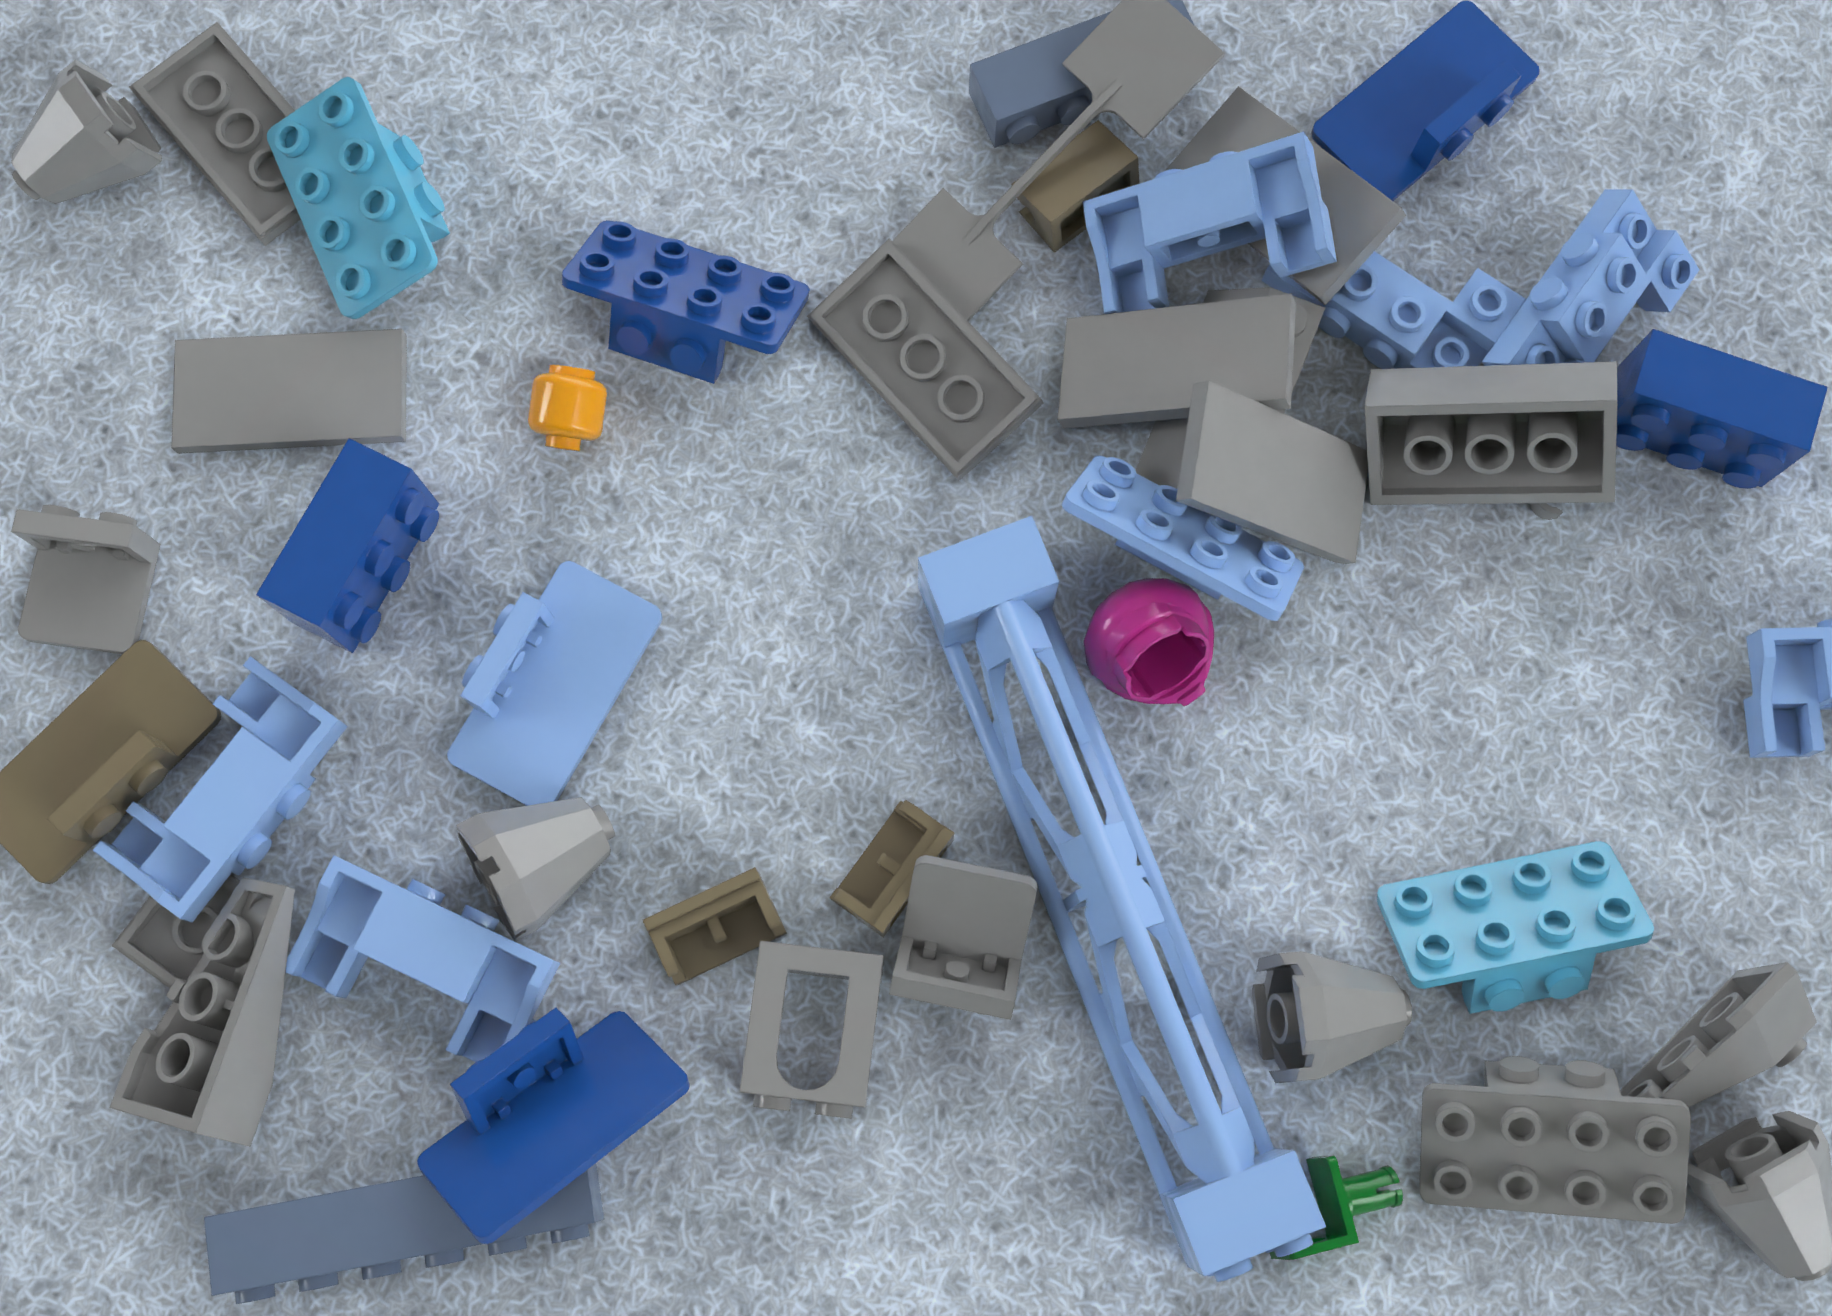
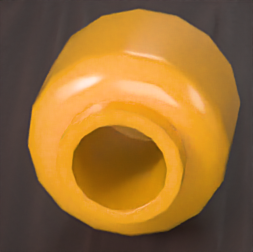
M550 365L549 373H543L534 378L528 424L536 433L546 435V447L580 451L581 440L592 441L601 436L607 390L601 382L594 380L595 371L563 365Z

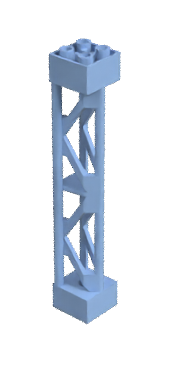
M1029 516L918 557V589L964 700L1033 877L1037 882L1038 890L1148 1164L1187 1267L1202 1276H1215L1217 1282L1225 1281L1250 1271L1253 1268L1250 1258L1258 1254L1275 1251L1277 1257H1283L1311 1246L1313 1241L1310 1233L1323 1229L1326 1225L1295 1150L1274 1148L1053 612L1052 608L1059 579L1033 516ZM972 640L976 642L994 717L993 723L961 647V644ZM1036 657L1048 668L1105 808V825ZM1010 661L1080 831V835L1076 837L1071 836L1060 827L1023 768L1004 688L1006 664ZM1033 820L1037 823L1070 879L1082 887L1075 890L1064 900H1062L1031 821ZM1137 856H1138V859H1139L1140 864H1141V865H1139V866H1136V865H1137ZM1086 906L1084 914L1103 991L1101 994L1068 915V912ZM1147 930L1161 945L1221 1092V1111ZM1120 938L1124 940L1198 1123L1197 1125L1192 1126L1174 1111L1132 1040L1114 961L1116 943ZM1142 1096H1145L1186 1168L1199 1178L1176 1186L1141 1098ZM1255 1145L1259 1152L1257 1155H1255Z

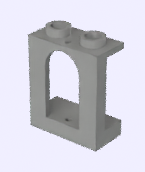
M760 941L740 1085L741 1093L755 1094L753 1107L790 1111L791 1100L799 1099L815 1101L816 1115L852 1119L853 1106L867 1107V1091L878 1000L884 967L883 955ZM788 973L849 980L839 1063L835 1074L828 1083L813 1090H801L792 1087L783 1079L778 1069L777 1051Z

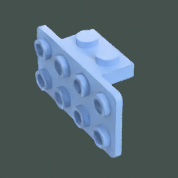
M1095 456L1067 492L1062 502L1063 509L1118 539L1115 544L1116 546L1217 600L1220 595H1223L1271 621H1278L1304 570L1303 563L1295 558L1293 552L1286 546L1274 541L1265 542L1242 530V527L1176 501L1178 489L1168 485L1159 486L1137 474L1136 470L1129 463L1118 458Z
M565 561L561 563L539 600L522 592L515 605L510 603L502 610L493 629V634L496 637L484 656H476L469 664L462 680V686L465 688L460 696L473 707V710L448 750V761L456 768L526 806L557 801L659 628L663 618L660 609L656 605L575 562Z

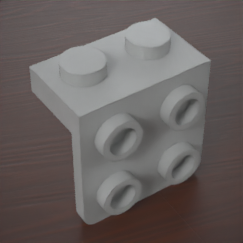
M43 505L41 512L17 509L11 532L37 548L18 626L19 635L33 643L116 654L125 653L135 642L139 641L161 544L137 527V520L122 514L102 512L98 520L82 518L77 511L57 505Z
M929 855L917 858L913 870L904 926L889 995L1011 1020L1022 956L1038 887L1036 880L1027 875Z

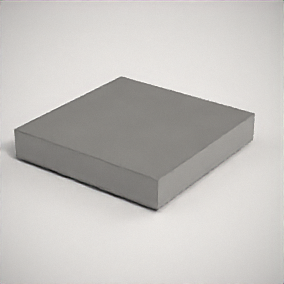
M230 875L193 922L179 919L149 896L112 944V947L169 988L172 987L177 977L187 980L204 954L201 943L203 937L240 880Z

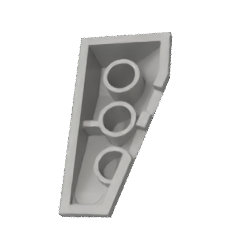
M244 877L241 879L203 937L201 943L204 954L187 980L177 977L166 994L173 1002L155 1030L144 1028L133 1045L109 1108L196 1134L251 1147L273 1085L295 889Z
M1788 962L1737 970L1620 1090L1621 1095L1675 1099L1683 1101L1689 1108L1774 1066L1783 1067L1789 1064L1805 1049L1807 1042L1803 1037L1817 1023L1797 971Z

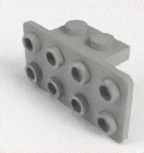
M1509 1056L1500 1061L1485 1060L1484 1086L1432 1083L1423 1089L1420 1196L1426 1203L1435 1205L1675 1224L1680 1222L1685 1216L1691 1114L1688 1106L1680 1100L1622 1096L1615 1069L1604 1068L1602 1065L1592 1061L1575 1060L1568 1062L1564 1066L1538 1064L1535 1060L1522 1056Z

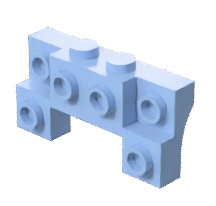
M1304 131L1240 152H1222L1213 156L1209 162L1184 170L1169 169L1159 173L1152 180L1083 201L1085 223L1097 263L1105 314L1169 307L1164 268L1265 238L1270 266L1279 278L1337 262L1329 212L1321 197L1314 149Z
M1605 189L1573 235L1563 245L1560 253L1543 277L1533 287L1528 298L1485 356L1482 363L1484 366L1595 362L1636 302L1645 311L1671 312L1698 273L1699 268L1676 230L1656 229L1633 189Z
M1375 251L1326 305L1321 303L1289 276L1279 278L1270 265L1267 267L1262 278V282L1274 289L1288 294L1292 293L1293 296L1325 307L1319 327L1325 333L1335 338L1346 336L1363 348L1364 356L1372 364L1382 369L1479 366L1526 300L1477 268L1452 302Z
M1832 619L1818 622L1817 627L1761 628L1748 635L1746 641L1753 695L1744 699L1743 703L1750 758L1810 757L1825 751L1820 710H1832Z
M251 656L243 665L251 673L229 700L219 695L213 702L215 707L243 727L167 821L160 818L147 807L133 801L126 809V812L133 816V818L114 842L109 844L100 840L93 849L95 853L145 890L155 901L179 919L193 922L231 873L240 876L245 868L251 869L255 867L265 857L272 845L270 836L284 819H292L306 805L311 795V791L308 788L316 780V778L310 775L311 772L347 728L339 719Z
M333 855L318 884L316 896L307 920L287 957L286 973L312 982L326 989L325 992L335 997L347 998L367 958L370 957L456 1000L467 1003L468 1006L446 1051L478 1062L517 1036L525 1026L536 1022L533 1017L560 963L495 932L500 920L466 904L460 915L441 906L446 894L412 879L407 889Z

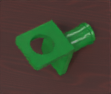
M1334 1155L1306 1159L1318 1207L1326 1225L1324 1228L1326 1234L1312 1237L1313 1244L1287 1256L1277 1257L1275 1251L1270 1252L1271 1259L1294 1260L1359 1243L1353 1216L1402 1205V1189L1393 1191L1387 1189L1376 1192L1377 1188L1400 1183L1396 1172L1387 1165L1378 1170L1342 1178L1338 1161Z

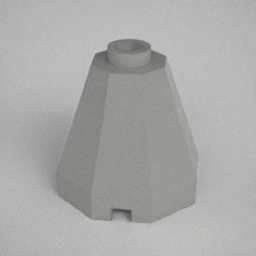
M76 59L58 73L12 153L11 163L16 169L12 173L13 179L28 196L35 200L42 198L58 204L145 175L162 161V155L158 154L161 146L136 108L125 97L117 101L105 91L113 85L101 73Z
M582 797L478 813L456 825L459 831V841L480 884H484L494 903L499 905L493 908L515 942L537 931L610 856L611 848L608 840L615 837L613 826L600 805L591 808Z
M1303 951L1278 953L1259 958L1256 972L1267 971L1265 983L1253 984L1252 987L1259 1054L1263 1060L1275 1059L1280 1070L1269 1071L1275 1084L1321 1079L1403 1039L1405 1028L1412 1019V1005L1408 994L1400 988L1393 976Z
M1791 1111L1772 1114L1777 1125L1765 1128L1760 1126L1756 1117L1750 1118L1694 1149L1692 1155L1697 1163V1167L1688 1163L1687 1176L1694 1194L1773 1271L1786 1278L1795 1277V1279L1800 1281L1814 1280L1830 1271L1832 1267V1165L1829 1143L1818 1122ZM1731 1167L1739 1184L1730 1187L1723 1180L1720 1171Z

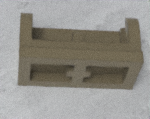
M1097 120L1078 134L1017 197L1022 205L1025 206L1019 213L1055 253L1087 229L1083 201L1140 184L1138 156Z
M900 801L839 887L832 893L830 899L884 938L907 906L917 858L923 855L941 858L954 841L955 833L909 801Z
M756 867L643 919V923L651 937L668 977H672L676 986L758 948L760 941L770 942L787 934Z

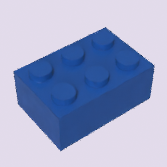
M1652 329L1617 367L1616 446L1631 451H1640L1645 448L1667 455V462L1678 468L1695 470L1703 467L1723 474V481L1734 487L1745 489L1757 486L1763 487L1810 452L1828 387Z
M349 438L256 596L291 623L354 653L359 642L367 643L376 633L381 621V613L378 610L388 592L394 593L398 591L406 581L410 571V562L407 559L418 540L425 542L433 534L439 520V512L436 509L440 503L411 468Z

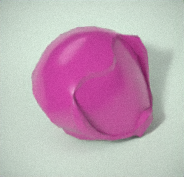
M1144 578L1129 582L1112 592L1097 606L1083 641L1086 664L1091 674L1100 679L1108 690L1124 699L1146 704L1180 703L1183 706H1187L1205 692L1204 683L1210 670L1214 647V627L1211 613L1200 600L1198 594L1189 585L1167 578Z

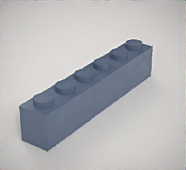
M596 1163L497 1240L487 1244L489 1256L526 1249V1236L550 1231L552 1244L589 1237L588 1224L604 1220ZM424 1175L204 1217L211 1295L235 1292L236 1304L275 1297V1284L298 1280L299 1292L338 1285V1272L361 1268L363 1280L401 1273L400 1260L424 1256L426 1268L465 1260L463 1248L482 1244L475 1239Z

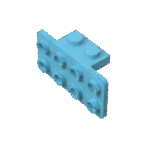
M351 77L341 79L268 130L267 141L342 315L351 319H359L436 268L438 258L431 243L450 234L441 214L445 210L444 203L438 192L427 182L420 166L424 164V159L416 144L408 136H399L377 122L359 82Z
M1602 841L1384 884L1379 887L1377 892V904L1411 983L1417 988L1427 989L1463 981L1461 991L1469 1014L1487 1010L1507 1011L1521 1003L1550 997L1565 999L1576 995L1580 991L1588 990L1597 953L1648 943L1652 939L1654 925L1610 845Z

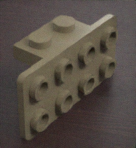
M146 640L135 642L0 771V844L36 881L44 884L55 883L97 841L119 824L122 817L127 813L126 809L133 801L138 803L148 792L155 789L164 780L167 773L219 724L221 720L220 710L155 645Z

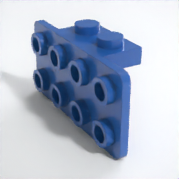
M1461 1L1314 123L1311 136L1322 149L1394 201L1441 160L1446 158L1448 161H1451L1458 156L1474 138L1473 133L1484 124L1491 127L1497 123L1513 106V100L1535 82L1540 69L1473 2Z
M610 220L602 221L562 271V285L565 288L612 303L608 349L713 384L719 377L723 367L726 341L765 354L776 353L807 303L810 291L808 285L793 280L788 275L765 271L741 263L730 256H719L689 246L678 239L664 238L636 229L626 222Z
M554 1008L536 1022L525 1026L517 1036L485 1059L471 1065L463 1075L450 1083L466 1121L423 1151L418 1157L417 1164L424 1177L479 1243L489 1244L501 1237L685 1095L689 1090L690 1083L687 1074L625 1012L617 1011L611 1013L579 1038H576L570 1021L557 1008Z

